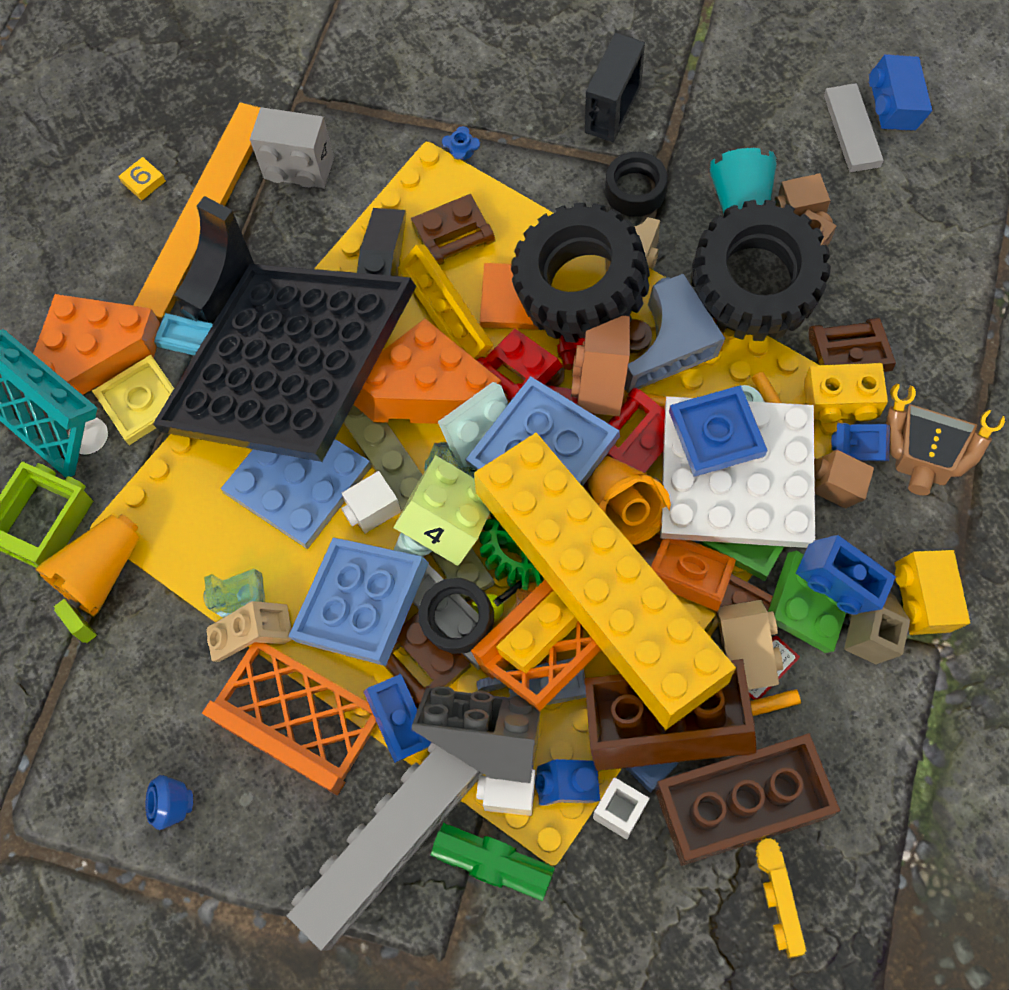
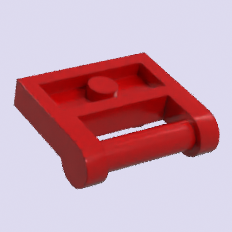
M515 328L486 357L477 359L480 364L501 380V387L510 402L530 376L545 385L563 367L557 357ZM504 365L524 381L521 384H515L497 371V369Z
M632 388L626 395L627 401L621 407L620 416H613L608 424L620 431L638 409L647 415L619 448L613 445L606 456H610L646 473L663 452L665 410L638 388Z

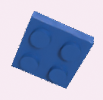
M741 385L670 405L669 414L694 477L766 456L767 447Z

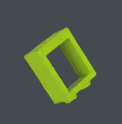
M21 462L0 494V552L37 568L45 560L63 549L94 502L84 491L86 486L69 476L65 480L56 477V472L43 464L37 463L34 467ZM37 486L69 499L39 547L8 534V531Z

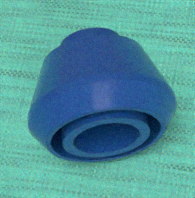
M159 775L149 783L145 803L148 823L157 830H163L185 819L186 813H190L193 808V794L190 789L186 788L184 782Z

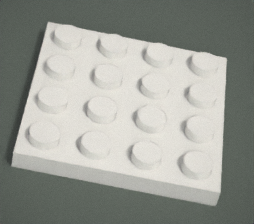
M666 396L662 484L669 493L671 506L670 511L667 507L662 508L660 538L807 548L815 540L814 405L748 401L768 450L766 456L694 477L669 414L670 405L693 398Z

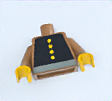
M898 383L892 386L890 390V396L895 401L894 406L889 408L886 424L890 425V455L896 459L895 468L898 472L911 475L908 489L917 495H929L933 483L946 485L951 477H961L978 464L992 441L991 433L1000 430L1005 423V418L1002 415L997 426L988 427L985 419L991 410H987L980 418L982 428L980 431H975L977 424L909 404L916 396V391L911 385L908 389V396L901 400L897 396L899 390Z

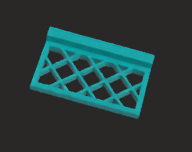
M1 329L0 374L2 377L0 378V421L65 478L67 476L72 477L76 473L85 423L96 418L97 407L6 330ZM3 381H4V384H5L6 389H7V391H8V394H9V396H10V398H11L10 401L8 400V397H7V395H6V393H5V390H4V388H3V385H2V383H1V382H3ZM25 401H27L34 420H31L30 415L24 403ZM11 405L14 406L19 420L16 419ZM43 410L47 413L48 417H45ZM49 421L51 422L57 440H54L53 435L47 423ZM34 425L37 426L42 440L38 438ZM71 429L68 437L66 430ZM57 445H60L65 460L61 457Z

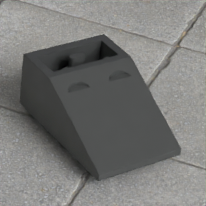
M438 686L425 689L412 723V730L489 778L531 783L538 745L541 711L537 710L520 696L507 698L493 696L485 691L466 693L454 691L449 687Z

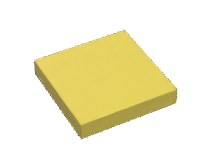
M149 355L92 391L124 440L130 445L156 429L153 423L174 390V387L152 355Z

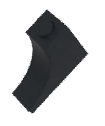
M204 196L196 206L200 218V235L197 251L187 276L174 295L181 307L180 312L186 318L196 322L199 320L213 323L248 266L254 264V261L233 210Z

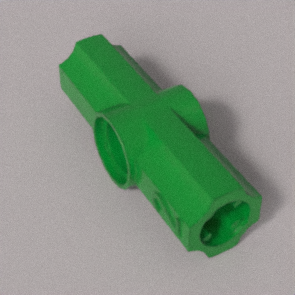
M443 823L431 852V856L437 860L466 870L470 876L498 888L505 886L542 902L555 867L516 852V848L488 836L481 838L446 823Z

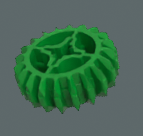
M490 512L491 519L486 520L483 526L485 531L479 535V542L483 544L480 547L481 557L487 558L485 561L488 571L496 569L494 574L498 581L508 576L507 585L510 588L515 586L517 581L522 580V589L525 592L529 589L530 582H536V587H538L544 580L543 576ZM501 549H507L508 552L519 555L522 563L509 558Z

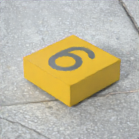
M144 157L140 158L119 175L121 182L141 201L166 182L163 174Z

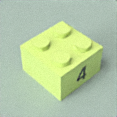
M435 455L418 481L393 528L458 566L477 541L490 510L476 493L475 478Z

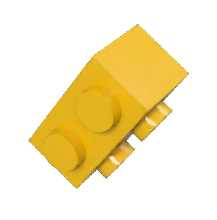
M882 363L810 366L804 380L806 404L814 405V420H820L824 423L856 418L858 421H871L881 416L888 403Z
M954 550L912 552L895 562V580L900 587L903 609L910 619L908 628L910 635L950 633L971 624Z

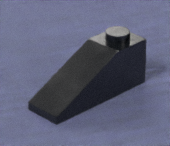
M373 208L360 248L357 273L398 276L406 210Z

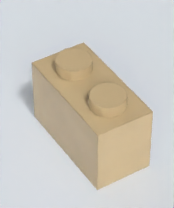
M762 600L719 607L716 613L723 653L729 660L743 659L748 690L779 685L777 671L783 670V661L779 647L773 648L771 635L778 634L774 612H767Z

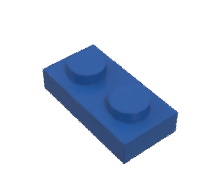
M402 674L366 688L363 691L394 763L430 746L432 742L412 730V723L417 713V708Z

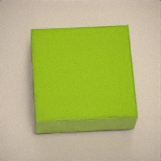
M63 599L54 606L56 614L69 631L80 641L88 643L97 636L81 613L66 599Z

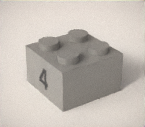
M260 107L250 142L263 178L275 183L287 182L299 184L307 188H325L334 160V154L324 117Z

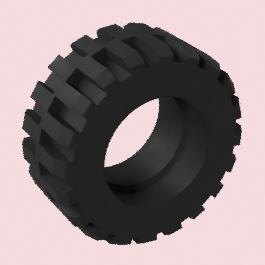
M756 200L744 201L742 209H739L737 205L725 209L723 217L717 215L709 223L708 230L703 231L692 263L691 286L695 287L694 291L711 317L717 320L716 325L723 333L728 328L735 331L733 337L743 340L746 334L753 335V341H764L767 334H771L773 339L783 337L788 329L794 331L800 327L804 319L809 318L827 287L826 282L830 277L831 266L827 263L830 258L829 248L827 245H821L824 236L820 229H812L810 227L812 220L805 214H802L801 217L793 213L795 207L788 204L781 208L775 206L776 201L765 200L763 205H757ZM748 248H760L770 251L785 263L790 274V285L782 292L772 295H758L748 292L740 287L731 277L727 267L729 257L738 251Z
M574 203L572 208L566 209L565 205L555 208L556 212L549 216L545 213L537 219L539 223L535 227L532 225L528 227L523 233L525 240H520L514 250L516 257L511 261L512 282L528 317L531 318L533 324L539 330H545L547 335L552 338L560 339L561 335H563L566 342L577 343L578 338L585 339L586 331L618 317L629 316L630 321H632L630 314L632 311L635 313L640 311L644 304L642 297L648 294V278L650 273L640 236L637 235L636 229L630 220L624 219L623 215L615 209H610L607 212L605 205L593 203L592 207H587L586 203ZM596 255L611 261L610 267L603 278L587 289L566 292L551 286L558 270L565 263L576 257Z

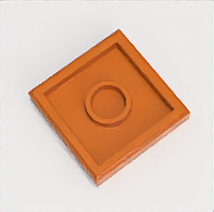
M484 263L480 326L482 328L539 330L533 324L531 318L528 317L514 289L511 264Z
M663 539L651 568L672 593L718 612L736 559L691 540Z

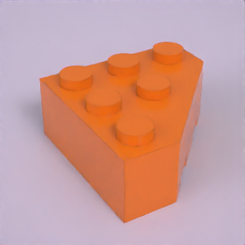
M55 294L33 354L79 393L84 395L149 355H152L154 358L157 349L154 340L160 327V322L151 308Z
M424 318L381 352L353 405L373 422L388 423L389 419H410V423L438 424V420L444 418L492 382L501 385V380Z

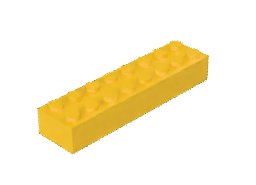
M537 432L474 472L475 490L482 502L665 730L729 684L736 668Z

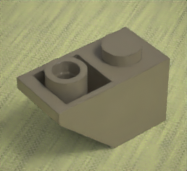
M888 594L882 610L863 612L851 616L844 650L874 664L903 655L910 619L895 595Z

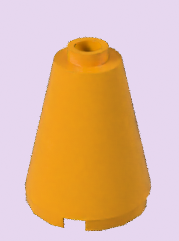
M605 456L586 481L590 496L632 545H637L652 538L661 530L662 508L667 507L670 511L671 502L668 491L656 478L610 456Z
M123 514L118 518L110 515L45 560L35 570L65 598L71 599L75 603L79 602L82 604L79 607L81 610L95 617L139 540V536L135 533L138 526Z

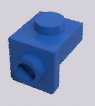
M837 423V431L832 434V450H839L859 461H889L890 425H850L847 423Z
M555 759L537 767L535 789L538 793L540 806H549L555 803H595L600 801L598 771H596L594 761Z

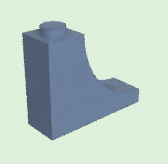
M684 274L673 278L665 277L653 285L648 307L655 321L656 340L647 352L628 364L624 387L627 393L632 388L641 389L718 357L725 337Z

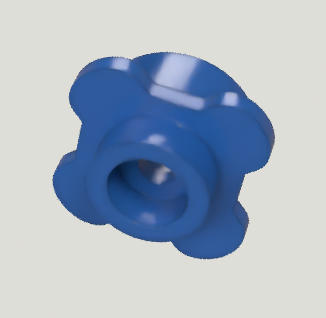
M461 126L452 135L444 136L442 145L445 148H449L450 154L455 159L466 160L473 155L474 150L479 149L480 141L478 138L472 137L469 133V128Z

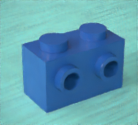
M884 54L869 74V84L873 90L876 103L875 110L879 116L881 129L916 130L932 112L920 59L915 56Z
M839 535L814 540L809 544L795 573L807 581V585L813 591L827 595L837 602L836 605L840 610L852 615L882 610L896 576Z

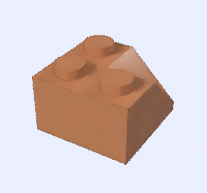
M629 316L618 317L586 331L583 345H577L576 356H574L571 397H578L577 405L590 413L620 416L630 356Z

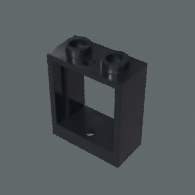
M618 33L614 34L586 89V134L610 142L615 141L642 85L645 42Z

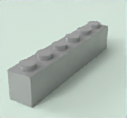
M431 743L427 750L430 752L429 756L421 765L414 763L401 778L404 784L394 795L388 793L379 801L374 808L377 814L367 826L362 823L349 835L347 842L350 845L340 856L334 854L323 864L319 870L322 876L312 888L307 885L294 897L291 902L294 908L288 913L287 917L321 951L331 950L476 784L479 775H483L481 772L434 743Z

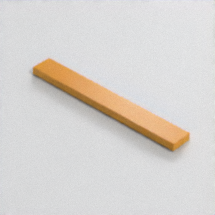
M239 103L133 305L151 308L159 322H162L165 313L170 314L177 300L174 294L187 276L197 251L200 235V218L196 206L204 196L223 206L226 205L253 152L250 137L260 110L259 107Z

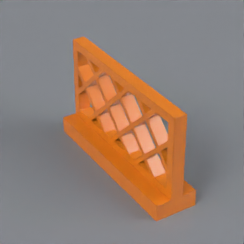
M546 580L471 650L484 674L492 680L497 678L539 711L601 651L592 637L584 638V627L578 621L576 623V639L559 641L549 650V666L531 668L527 674L521 670L510 672L503 670L510 662L499 654L496 646L553 591ZM576 650V657L570 663L557 664V652ZM549 677V683L537 695L529 690V679Z
M258 642L250 646L215 702L210 700L202 712L203 715L337 796L346 783L344 781L346 775L377 726L376 719L368 702L266 643ZM262 651L272 657L274 671L254 676L252 663L259 652ZM279 662L288 667L280 669ZM247 672L248 678L243 679L244 675ZM294 672L302 674L306 689L285 694L282 676ZM276 678L279 696L259 702L256 683ZM310 679L319 685L311 687ZM250 685L253 704L237 708L228 702L236 688ZM330 690L335 694L337 708L317 713L313 694ZM307 696L311 715L291 720L287 701ZM341 697L352 704L343 706ZM281 703L285 722L272 726L264 724L261 708ZM361 708L371 714L364 728L351 732L348 731L344 712ZM255 710L256 718L246 712ZM339 714L343 734L322 739L318 720ZM313 721L317 741L304 745L296 743L292 727ZM286 729L288 737L284 736L278 731ZM358 736V738L352 746L350 738ZM345 740L348 754L338 768L327 761L324 746ZM314 748H319L320 756L316 755L310 750Z

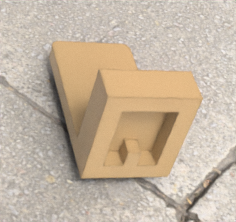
M251 601L207 627V642L210 648L211 660L213 662H220L255 642L285 644L292 639L288 637L292 628L287 604Z

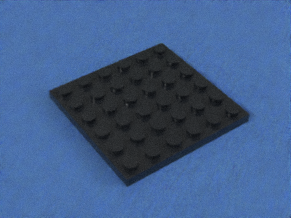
M250 264L153 425L162 433L323 462L409 302L416 285L411 277Z

